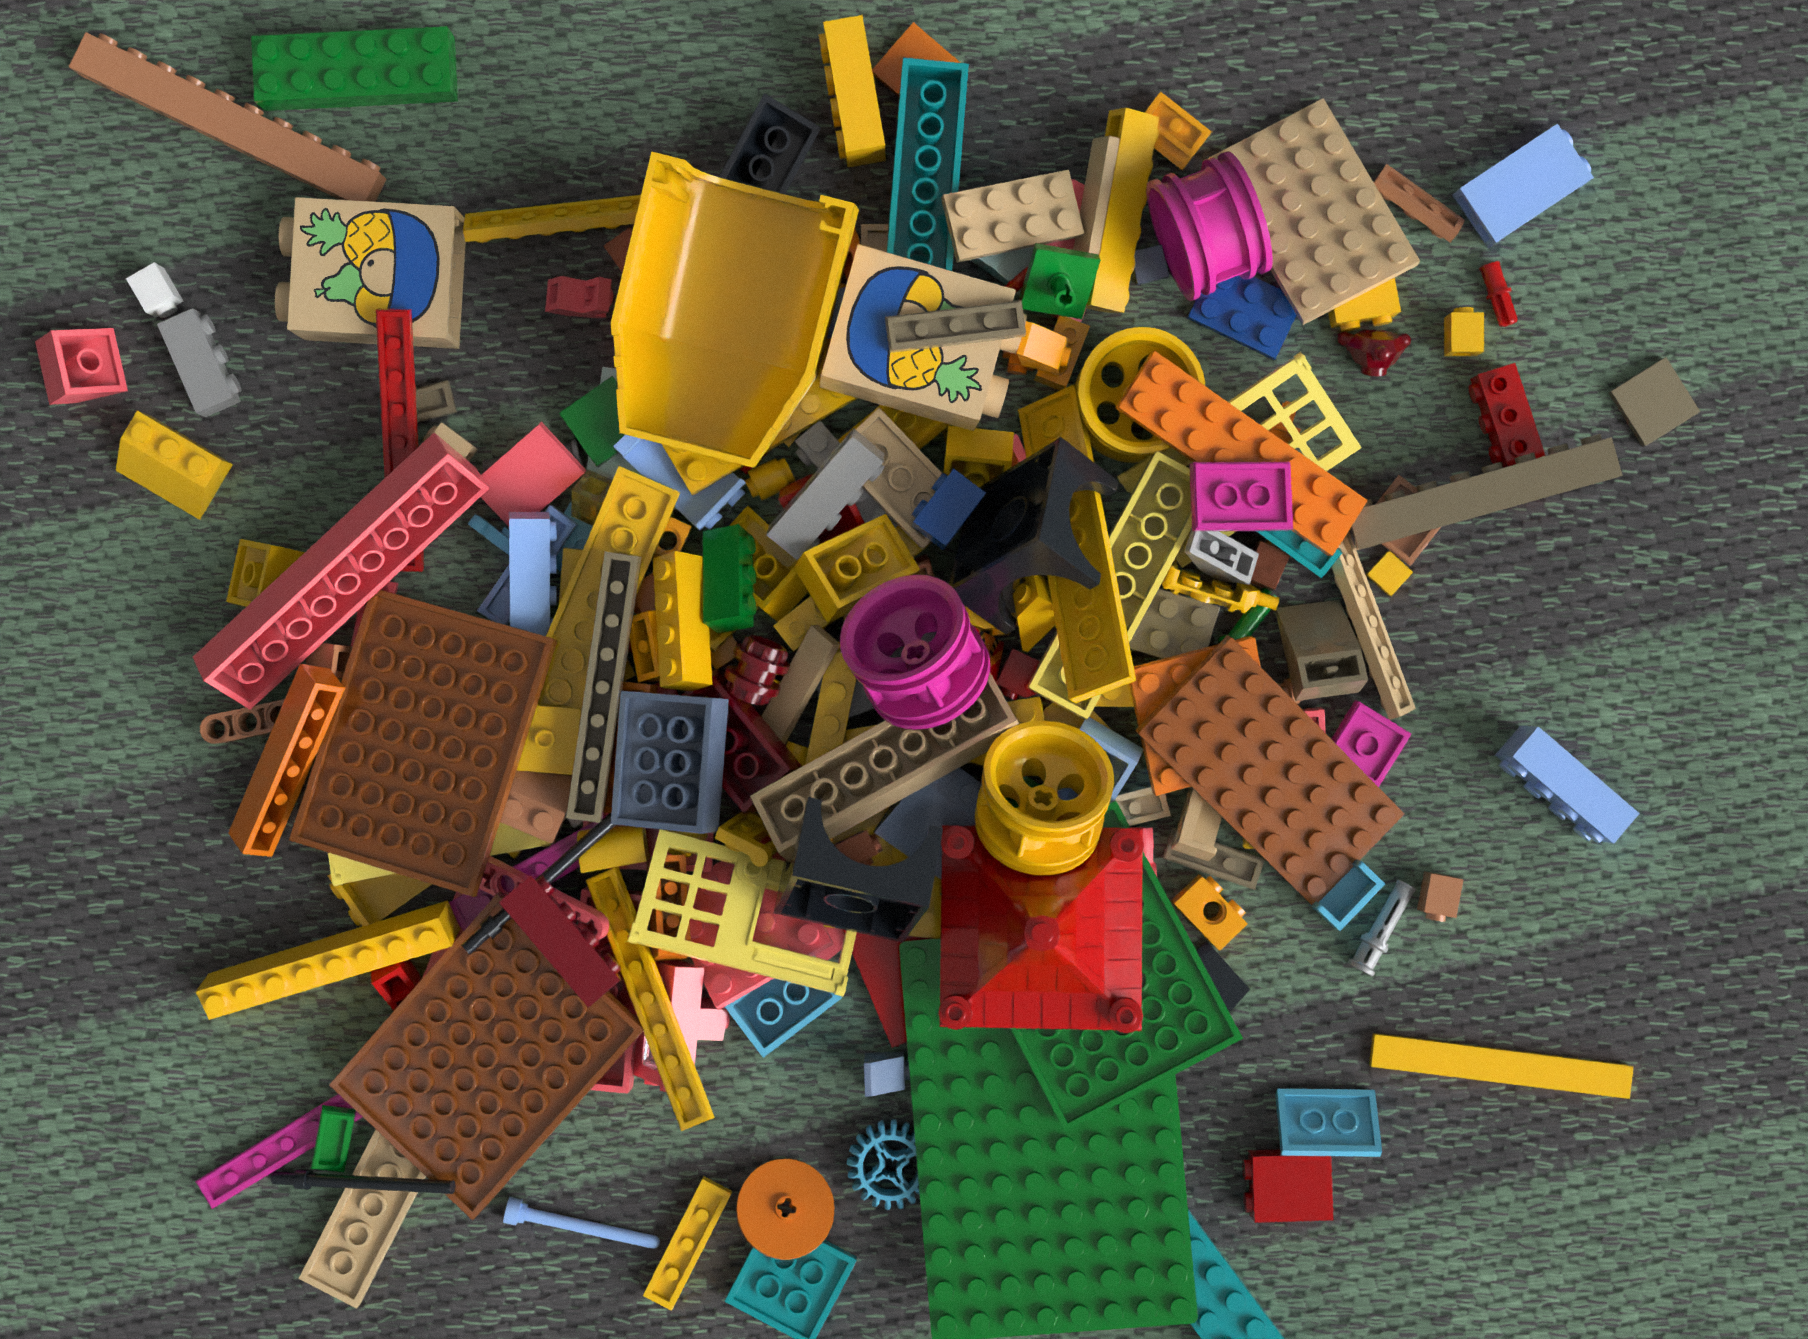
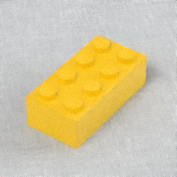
M859 15L823 22L824 33L818 35L823 64H830L829 66H824L828 95H835V98L830 99L834 128L841 127V130L835 131L839 158H846L847 167L886 161L885 141L863 16Z

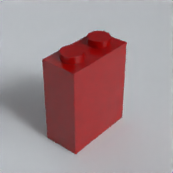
M1280 1150L1248 1151V1160H1243L1242 1162L1244 1180H1249V1192L1244 1193L1243 1203L1245 1213H1250V1217L1255 1223L1334 1220L1331 1156H1283Z

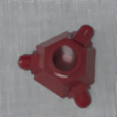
M1363 329L1356 334H1351L1347 331L1341 332L1337 337V341L1340 345L1347 348L1354 362L1361 365L1362 374L1385 376L1387 375V369L1396 363L1407 346L1410 345L1411 337L1407 333L1398 335L1387 330Z

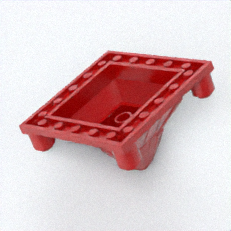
M942 825L939 1027H947L953 1030L964 1027L1117 1030L1122 1033L1142 1031L1143 828H1102L1095 850L1081 865L1060 874L1032 875L1009 868L994 858L982 844L975 826Z

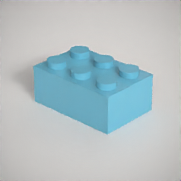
M774 978L728 1004L725 1008L764 1058L838 1002L842 996Z

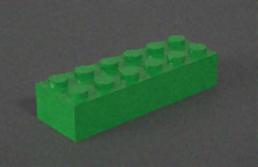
M447 26L251 36L254 101L264 111L458 102L455 37Z

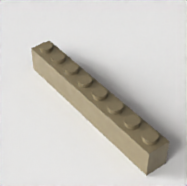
M1601 434L1580 439L1582 446L1572 449L1568 448L1567 443L1547 449L1549 455L1537 459L1534 453L1514 458L1515 465L1503 468L1501 462L1482 467L1483 474L1470 477L1469 471L1449 477V484L1437 486L1436 481L1416 486L1418 492L1405 496L1404 490L1384 495L1385 502L1375 505L1369 499L1350 528L1356 550L1623 476L1612 437L1602 440Z
M606 551L604 554L566 815L568 819L600 823L604 819L619 716L620 694L623 689L642 559L639 556Z

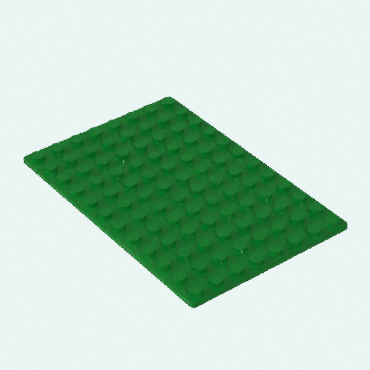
M941 938L912 940L901 943L899 951L932 1339H985L1195 1323L1198 1319L1176 1074L1065 1132L1010 1028L964 1027L953 1030L947 1027H939Z

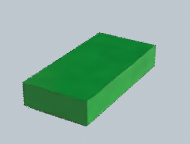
M322 1105L311 1169L336 1172L345 1171L355 1109Z

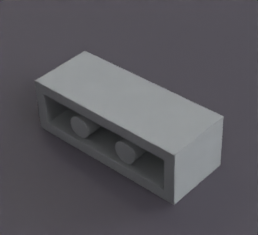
M192 308L157 324L196 414L208 417L241 402L238 393L242 391L236 376L233 373L229 375L224 363L229 361L228 356L220 344L216 345L212 333H215L216 330L207 314L203 315Z

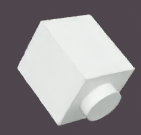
M155 262L126 278L144 311L155 318L158 316L165 318L172 315L178 309L176 306L184 302L166 270Z

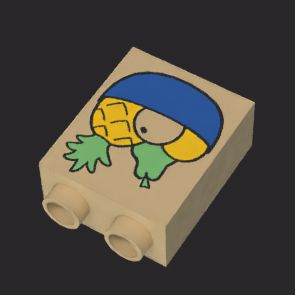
M295 197L294 217H283L279 227L280 251L283 256L292 257L290 282H279L276 288L275 312L277 319L282 322H288L287 330L304 340L377 344L376 309H412L413 346L459 349L466 245L463 234V215L454 206Z
M858 244L823 366L820 388L974 431L982 414L995 418L999 417L1009 379L993 375L999 350L1016 354L1022 337L889 353L885 317L1012 302L1016 290ZM1024 314V322H1025V323H1026V318H1027V315H1026V314Z

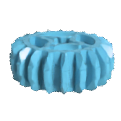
M895 1119L891 1120V1129L885 1130L883 1120L878 1121L879 1132L875 1133L871 1125H868L866 1132L869 1138L867 1139L864 1135L858 1134L856 1140L861 1147L858 1145L850 1146L849 1151L857 1157L847 1158V1165L856 1167L848 1171V1178H859L853 1183L852 1188L856 1191L864 1187L861 1199L866 1200L870 1195H873L872 1206L874 1207L879 1205L880 1199L885 1200L886 1210H890L891 1201H897V1207L902 1209L904 1207L903 1198L906 1197L911 1204H914L916 1198L913 1192L915 1191L920 1195L918 1169L909 1183L902 1171L903 1167L910 1162V1158L916 1155L915 1132L913 1131L911 1135L907 1134L910 1124L907 1122L903 1124L901 1131L896 1130L897 1120ZM896 1140L909 1147L893 1151L883 1141ZM874 1146L879 1162L872 1167L870 1172L866 1173L863 1165L864 1158L867 1152ZM884 1155L887 1159L892 1158V1162L894 1159L898 1161L896 1163L897 1174L895 1171H890V1167L888 1171L884 1169ZM883 1179H889L899 1188L884 1189L875 1185L873 1181L878 1182Z

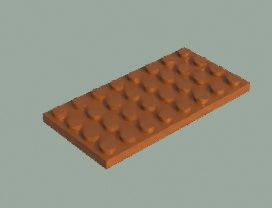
M1228 635L1135 730L1311 905L1322 900L1354 867L1352 863L1356 859L1361 860L1404 815L1396 804Z

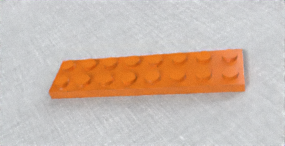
M1152 351L1115 407L1118 411L1192 462H1290L1293 529L1291 531L1327 556L1334 555L1368 501L1156 351Z

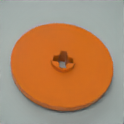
M777 1159L761 1165L745 1180L737 1199V1220L743 1236L758 1252L774 1259L791 1260L811 1253L825 1240L834 1220V1199L828 1183L817 1170L798 1160ZM784 1201H788L789 1207L794 1209V1213H789L787 1217H783L782 1210L777 1209V1205H782Z

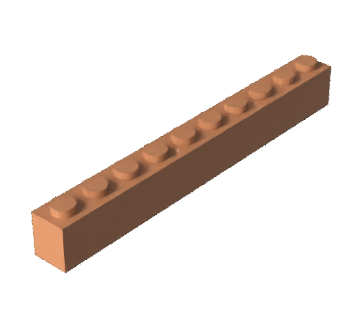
M85 32L69 65V68L79 76L339 200L376 202L387 179L379 172L381 168L373 162L362 159L361 163L350 158L351 153L337 145H333L332 149L321 144V138L308 131H304L302 135L292 131L293 125L283 119L275 117L271 121L263 117L264 112L249 103H245L244 107L234 103L235 98L222 90L216 89L215 93L204 89L206 84L190 75L183 79L175 75L177 70L161 61L154 65L146 61L147 56L134 48L129 47L127 51H124L117 47V41L102 33L97 38Z

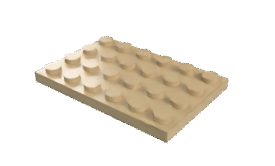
M1324 98L1211 156L1217 159L1219 154L1229 151L1238 158L1247 172L1261 204L1270 235L1273 256L1271 272L1302 325L1418 266L1420 260Z

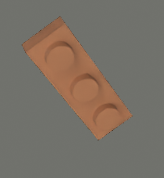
M1388 164L1384 166L1374 181L1383 199L1397 204L1408 217L1415 220L1418 219L1429 227L1431 233L1438 238H1444L1451 243L1465 222L1462 217Z

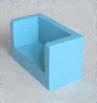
M1357 859L1352 863L1354 867L1322 900L1315 902L1313 905L1310 904L1326 922L1338 931H1341L1385 885L1369 867Z

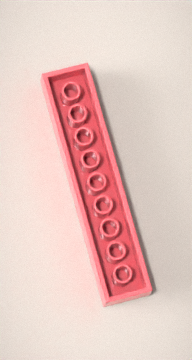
M433 433L193 656L203 681L251 710L490 489L476 467L436 433Z

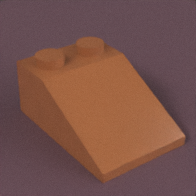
M517 770L500 822L555 844L567 815L572 775Z

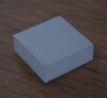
M1162 245L1135 251V268L1133 272L1137 285L1169 277Z

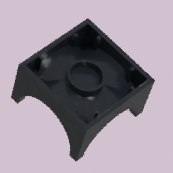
M1062 437L1048 444L979 487L986 494L963 524L949 585L957 592L964 606L1004 634L1014 631L1017 619L1008 610L1003 596V588L1012 581L1032 575H1052L1075 581L1089 590L1096 587L1100 583L1101 573L1085 558L1075 540L1069 517L1070 501L1074 492L1083 490L1096 491L1108 497L1117 491L1119 481Z
M808 797L792 859L790 862L786 859L784 860L773 913L903 943L929 908L943 828L929 826L920 848L909 858L899 863L888 866L865 865L848 858L834 846L823 826L821 816L822 800Z

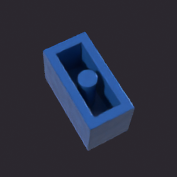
M955 469L948 476L945 473L940 475L931 488L935 491V494L929 502L922 499L911 514L916 518L913 521L912 527L942 550L947 547L986 494V492Z

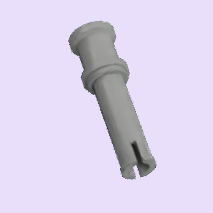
M1401 880L1396 881L1395 887L1382 907L1369 933L1365 932L1361 935L1360 939L1362 942L1354 957L1348 959V964L1371 977L1374 976L1375 972L1373 969L1382 953H1387L1389 945L1386 942L1401 918L1411 896L1416 891L1415 888ZM1397 900H1399V902H1398V904H1397L1395 910L1393 911V913H1392L1390 919L1388 920L1387 924L1385 925L1384 922L1386 921V919H1387L1389 913L1391 912V910H1392V908H1393L1395 902H1396ZM1382 930L1380 937L1377 938L1379 931ZM1370 949H1372L1370 955L1368 956L1366 962L1364 963V959H1365V957H1366L1368 951H1369Z

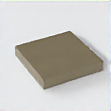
M1666 357L1608 392L1642 447L1647 446L1701 412Z

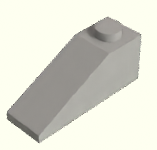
M1192 528L1184 551L1198 569L1219 581L1250 585L1259 553L1219 531H1192Z

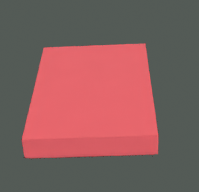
M541 421L481 474L490 488L481 498L509 527V512H540L586 472V469Z

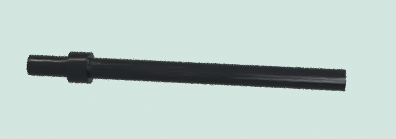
M611 812L537 878L543 875L552 883L616 825L611 824ZM504 908L493 917L489 915L480 923L481 928L461 946L468 954H472L490 937L494 939L503 931L502 926L511 919V916Z
M297 1169L295 1172L274 1171L271 1174V1183L274 1185H293L295 1189L309 1190L311 1187L453 1194L456 1188L454 1180L313 1173L312 1170Z

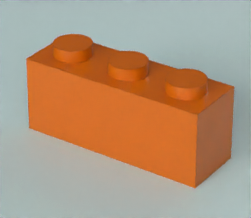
M666 855L664 868L687 874L686 856ZM652 857L646 863L647 874ZM661 878L655 898L684 906L688 894L687 885ZM652 909L650 931L676 937L681 916ZM690 920L685 940L691 941ZM651 947L654 961L685 960L688 957Z

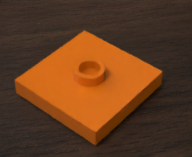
M913 22L872 69V73L899 97L903 58L961 62Z

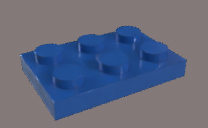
M1238 275L1217 283L1214 293L1209 295L1201 293L1200 297L1195 300L1187 319L1275 360L1295 320L1296 314L1281 289L1256 277L1244 280Z

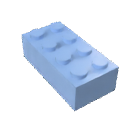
M1519 726L1495 754L1502 761L1499 766L1512 777L1518 775L1527 783L1524 785V788L1538 799L1541 796L1551 803L1548 807L1550 811L1562 820L1567 817L1575 823L1576 826L1573 830L1587 841L1592 839L1597 843L1603 841L1614 844L1640 814L1538 726Z

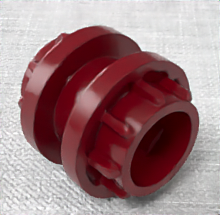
M757 635L745 637L743 643H737L733 650V654L740 659L738 666H727L724 677L728 680L726 688L736 698L762 706L769 703L771 697H777L781 687L774 679L776 674H787L790 664L786 661L788 652L782 645Z

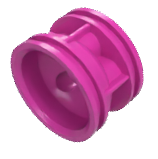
M908 575L889 580L864 595L851 609L842 626L840 649L845 662L855 678L863 684L864 691L877 713L894 726L916 730L932 728L947 723L965 712L977 700L987 683L990 672L988 650L980 634L970 623L968 612L957 592L948 583L939 578L927 575ZM936 632L935 637L927 643L921 640L925 633ZM898 647H904L901 657H890Z

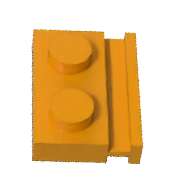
M1161 91L1145 111V113L1159 117L1157 127L1159 135L1154 144V149L1181 170L1186 167L1212 133L1211 130Z

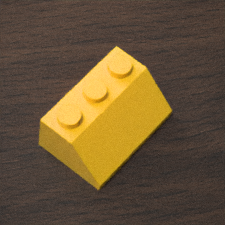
M137 411L120 438L116 471L200 520L233 464L154 417Z

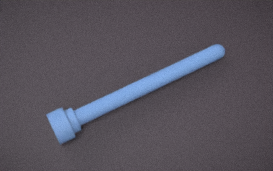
M509 1197L503 1223L515 1226L517 1223L524 1224V1221H529L652 1249L657 1248L660 1244L659 1238L655 1235L528 1208V1204L522 1203L523 1199Z

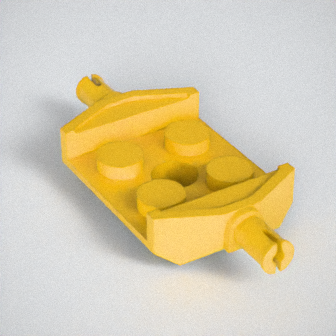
M1174 559L1161 583L1164 589H1170L1175 595L1179 593L1185 594L1201 602L1227 607L1228 611L1231 612L1241 610V613H1246L1252 606L1256 607V604L1276 610L1279 603V597L1262 593L1251 584L1237 583L1236 589L1233 591L1231 590V585L1223 581L1213 580L1212 584L1201 581V576L1196 573L1182 570L1181 574H1179L1180 570L1176 559Z

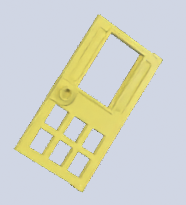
M1301 351L1228 401L1231 405L1242 411L1262 396H1265L1275 414L1261 422L1260 425L1269 430L1282 422L1292 437L1287 444L1294 449L1299 448L1305 457L1325 471H1328L1361 449L1358 441L1314 376L1310 364ZM1297 374L1307 392L1285 407H1282L1272 390ZM1314 400L1324 418L1302 433H1299L1289 416ZM1331 426L1341 443L1316 459L1306 442ZM1173 448L1161 452L1184 466L1192 463V461ZM1152 455L1117 476L1127 492L1132 493ZM1219 531V532H1221V533H1223V534H1225L1226 536L1229 537V536H1231L1232 534H1234V533L1237 532V531ZM1190 532L1175 557L1182 568L1192 562L1184 552Z
M660 829L635 923L633 922L631 931L628 934V942L803 985L843 997L846 992L847 973L857 932L846 930L838 963L752 941L765 888L778 891L784 861L772 858L766 865L759 867L754 865L750 856L743 852L733 851L720 844ZM668 848L697 855L692 875L664 868ZM706 857L734 864L729 885L701 878ZM661 878L689 885L684 906L655 898ZM698 888L726 895L721 916L693 909ZM652 909L681 916L676 937L647 930ZM690 919L719 926L714 947L685 940Z

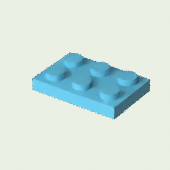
M1277 1088L1275 1097L1281 1155L1380 1157L1382 1145L1375 1090Z

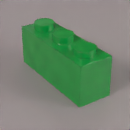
M739 524L703 531V623L716 633L754 627V615L756 614L757 606L753 597V584L756 583L753 554L756 551V543L753 536Z

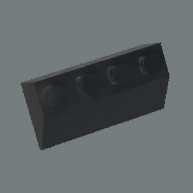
M764 93L719 177L786 194L821 127Z

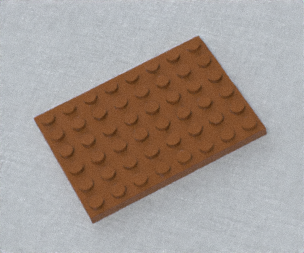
M379 590L366 604L341 680L345 690L319 747L289 841L476 897L558 641L529 631Z
M502 892L497 893L457 938L452 947H449L329 1084L331 1088L428 1179L454 1180L456 1184L455 1192L445 1195L472 1220L481 1213L644 1030L639 1019L609 991L588 1008L512 918L502 926L503 931L494 939L490 937L472 954H468L461 944L481 928L480 923L489 915L493 917L503 908L499 903L505 897Z

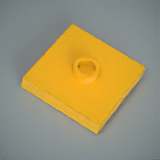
M537 705L517 770L572 775L582 709Z

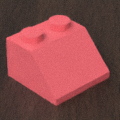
M114 328L51 330L35 341L49 405L79 403L128 391Z

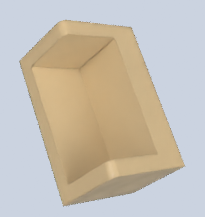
M1192 787L1189 788L1172 850L1210 861L1217 852L1214 844L1222 817Z

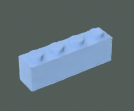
M509 512L510 626L546 636L553 621V618H550V606H556V586H550V574H556V554H550V542H556V522H550L549 512Z

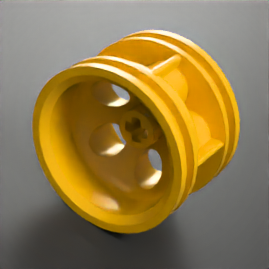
M1134 327L1110 335L1090 353L1076 379L1078 408L1088 428L1091 446L1111 459L1121 462L1139 463L1146 457L1153 455L1156 451L1161 453L1172 448L1154 435L1149 440H1139L1134 437L1131 432V425L1134 421L1118 411V421L1109 425L1103 423L1097 415V408L1101 404L1109 403L1115 407L1117 406L1139 372L1140 361L1146 359L1152 351H1156L1205 386L1204 374L1194 353L1184 342L1166 331L1150 327ZM1106 366H1116L1122 371L1123 382L1120 386L1112 388L1103 382L1101 373L1102 369Z
M1030 721L1006 730L995 739L985 757L981 780L982 786L978 793L974 817L977 834L984 847L994 858L1019 872L1032 875H1055L1067 872L1081 865L1091 856L1098 844L1104 823V815L1108 809L1114 788V772L1108 755L1091 736L1078 728L1060 722ZM1039 776L1043 784L1031 788L1025 783L1023 777ZM1063 788H1071L1078 796L1071 800H1062L1057 792ZM1004 797L1014 799L1019 807L1014 808Z

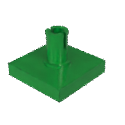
M1035 243L1018 300H1022L1023 309L1082 319L1101 261L1099 255Z

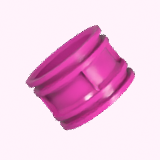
M1226 151L1219 154L1217 159L1214 157L1205 159L1202 162L1201 171L1179 179L1174 173H1169L1163 176L1162 182L1154 179L1147 183V203L1155 235L1159 245H1162L1169 271L1177 287L1187 300H1196L1200 297L1201 293L1204 295L1214 293L1217 283L1239 275L1242 279L1247 280L1253 278L1256 272L1263 274L1271 270L1273 261L1272 246L1265 216L1247 172L1233 153Z

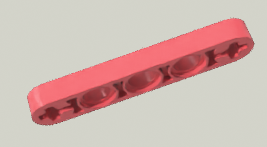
M489 855L484 871L487 874H483L479 889L493 896L499 892L506 896L510 892L505 891L501 885L503 875L512 878L514 889L526 880L529 875ZM555 889L556 891L551 895L559 904L565 901L577 914V918L573 921L575 923L578 920L582 921L577 924L581 930L585 927L591 930V926L586 923L593 920L595 921L594 927L598 929V931L593 933L595 937L600 940L607 935L610 925L605 914Z

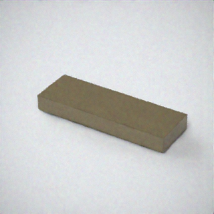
M1171 828L1162 855L1163 859L1255 890L1265 859L1217 842L1214 844V847L1217 848L1216 855L1210 861L1172 850L1177 829Z

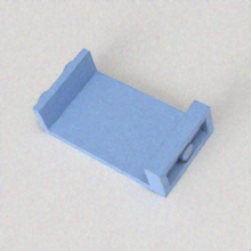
M1556 124L1459 188L1453 194V197L1487 248H1490L1529 220L1585 185L1594 177L1591 174V167L1584 157L1579 156L1574 149L1573 140L1569 133Z
M624 435L613 446L642 476L680 492L675 508L699 531L704 526L710 530L723 517L719 511L727 503L733 507L745 494L741 488L746 482L742 478L739 479L732 472L692 496L662 444Z

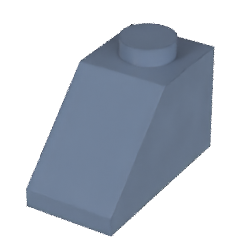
M904 1052L865 1053V1097L905 1089V1080H910L909 1060H904Z

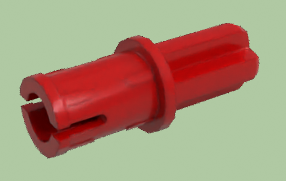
M1500 261L1480 267L1479 270L1488 292L1486 299L1491 300L1499 326L1506 327L1516 323L1518 318L1509 294L1512 289L1507 287Z

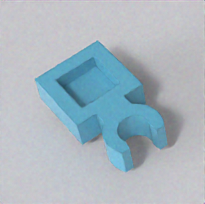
M475 514L468 525L509 555V529L504 527L500 531L484 518Z

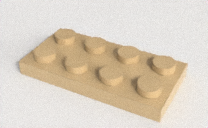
M1069 170L945 194L941 197L957 263L1034 247L1035 243L1049 244L1084 235Z
M878 408L856 430L884 453L882 465L885 468L875 481L867 480L862 488L923 550L932 541L912 527L913 521L916 518L911 514L922 499L929 502L935 494V491L931 488L942 473L895 423Z

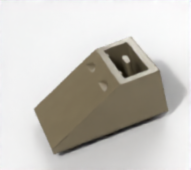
M1340 600L1276 608V616L1295 701L1359 693L1368 681L1361 647Z

